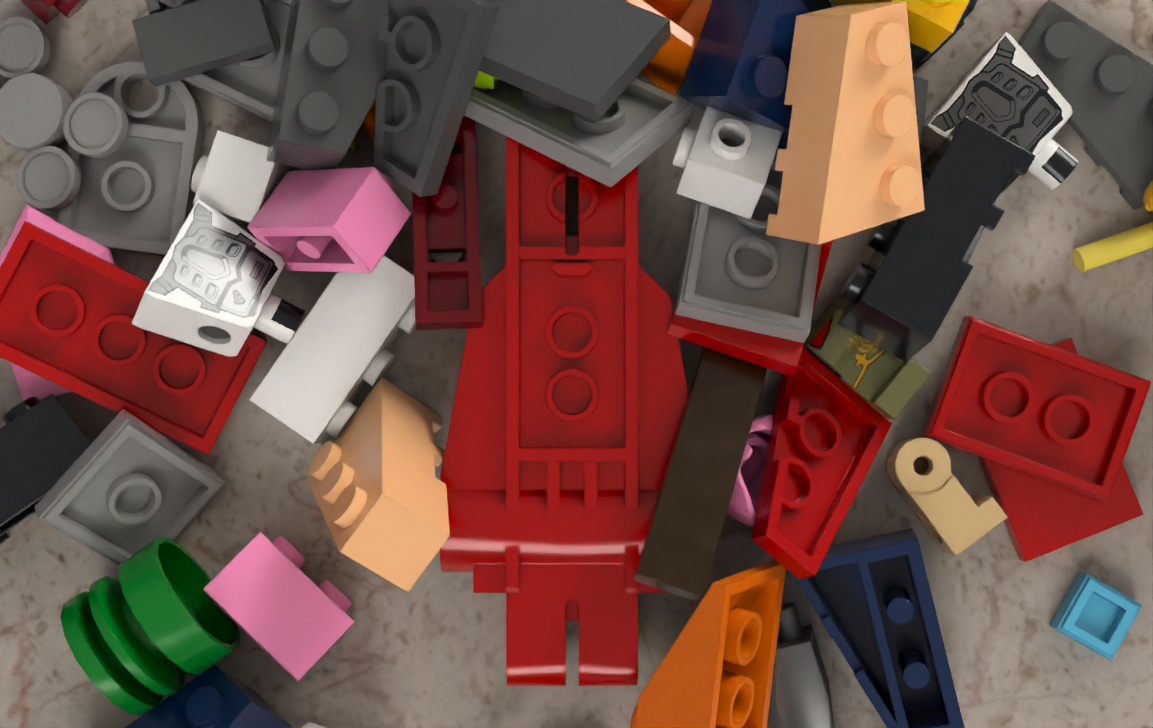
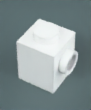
M706 106L698 131L685 127L672 165L684 168L676 194L751 219L765 187L782 131Z
M217 130L209 157L202 156L195 167L191 189L196 195L192 204L195 205L198 199L207 203L247 232V226L289 171L290 166L267 161L269 148L267 146Z

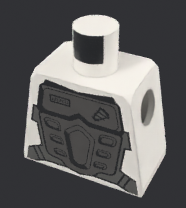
M1007 32L984 51L924 122L922 145L935 151L966 115L1034 154L1036 157L1028 171L1051 190L1058 187L1071 174L1079 162L1052 139L1072 115L1071 105L1017 41Z
M198 199L145 290L131 324L144 330L232 357L238 355L252 328L288 344L305 310L271 293L285 265L282 256L210 205Z

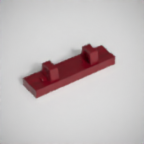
M463 116L438 194L419 197L412 192L416 330L482 328L475 121ZM431 253H463L457 262H436L431 256Z

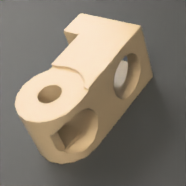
M905 438L896 442L888 451L885 459V471L890 482L942 552L957 556L1008 518L992 496L979 494L973 498L969 496L957 478L951 473L950 456L938 441L929 438Z

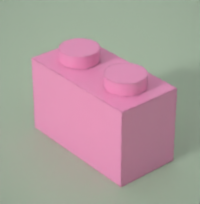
M375 167L288 171L247 228L260 242L282 256L285 262L283 267L285 271L372 273L411 213L395 194L391 181L385 175L378 172Z
M260 532L203 588V591L218 608L286 673L298 682L355 622L346 614L353 605L328 580L325 579L317 586L300 570L307 561L286 539L279 535L271 542Z

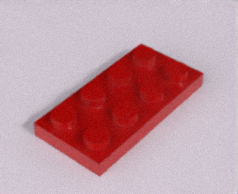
M25 221L0 267V358L117 413L124 409L154 430L209 455L268 341L250 332L238 355L228 357L141 329L131 323L144 292L150 283L149 281Z

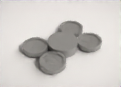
M10 17L0 22V75L10 79L3 86L0 84V136L10 145L29 152L22 159L17 170V188L22 198L31 206L47 211L59 210L70 204L78 194L81 186V170L76 159L67 151L58 148V146L66 139L75 151L88 157L102 158L111 155L123 144L128 132L127 114L117 100L103 93H86L73 101L68 91L62 85L40 75L46 67L51 54V43L47 32L42 26L26 17Z

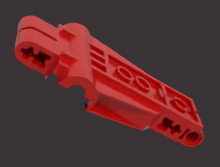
M506 136V265L481 289L482 328L467 329L440 480L447 487L450 529L449 538L439 550L442 572H473V593H506L507 686H566V621H579V686H637L638 593L669 592L634 581L633 577L689 396L679 339L667 334L673 316L671 297L638 265V166L610 188ZM566 179H578V236H566Z

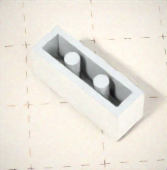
M383 255L372 273L337 272L249 400L313 444L325 442L329 435L337 439L359 409L352 402L364 384L367 382L374 387L391 366L395 355L389 352L388 349L399 333L404 330L411 334L416 329L414 275L385 255Z

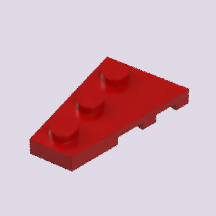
M804 347L798 367L792 377L781 374L751 537L752 541L798 579L816 575L892 425Z

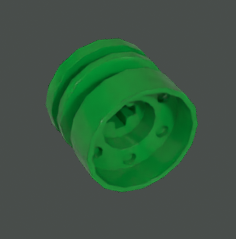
M163 536L153 540L122 562L119 566V580L108 576L97 580L90 585L89 592L84 591L63 604L60 616L64 636L76 661L91 682L112 703L127 713L141 716L163 700V695L170 696L184 685L185 671L200 675L240 645V632L237 625L203 591V588L212 579L186 550L176 542Z

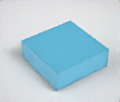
M1079 571L1049 626L1112 661L1143 605L1093 576Z

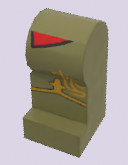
M829 304L811 326L810 334L803 347L885 419H895L929 378L931 373L910 358L907 362H904L838 324L844 309L835 304Z

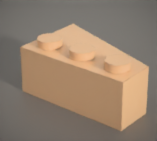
M907 2L848 3L797 15L784 105L792 106L787 148H778L775 170L783 171L777 214L769 213L766 235L819 245L924 211Z
M381 377L334 443L327 441L318 449L309 465L308 473L310 476L307 478V482L339 552L409 592L450 536L447 487L444 482L436 478L435 466L439 467L443 463L444 449L435 444L433 440V433H437L442 428V418L439 414Z

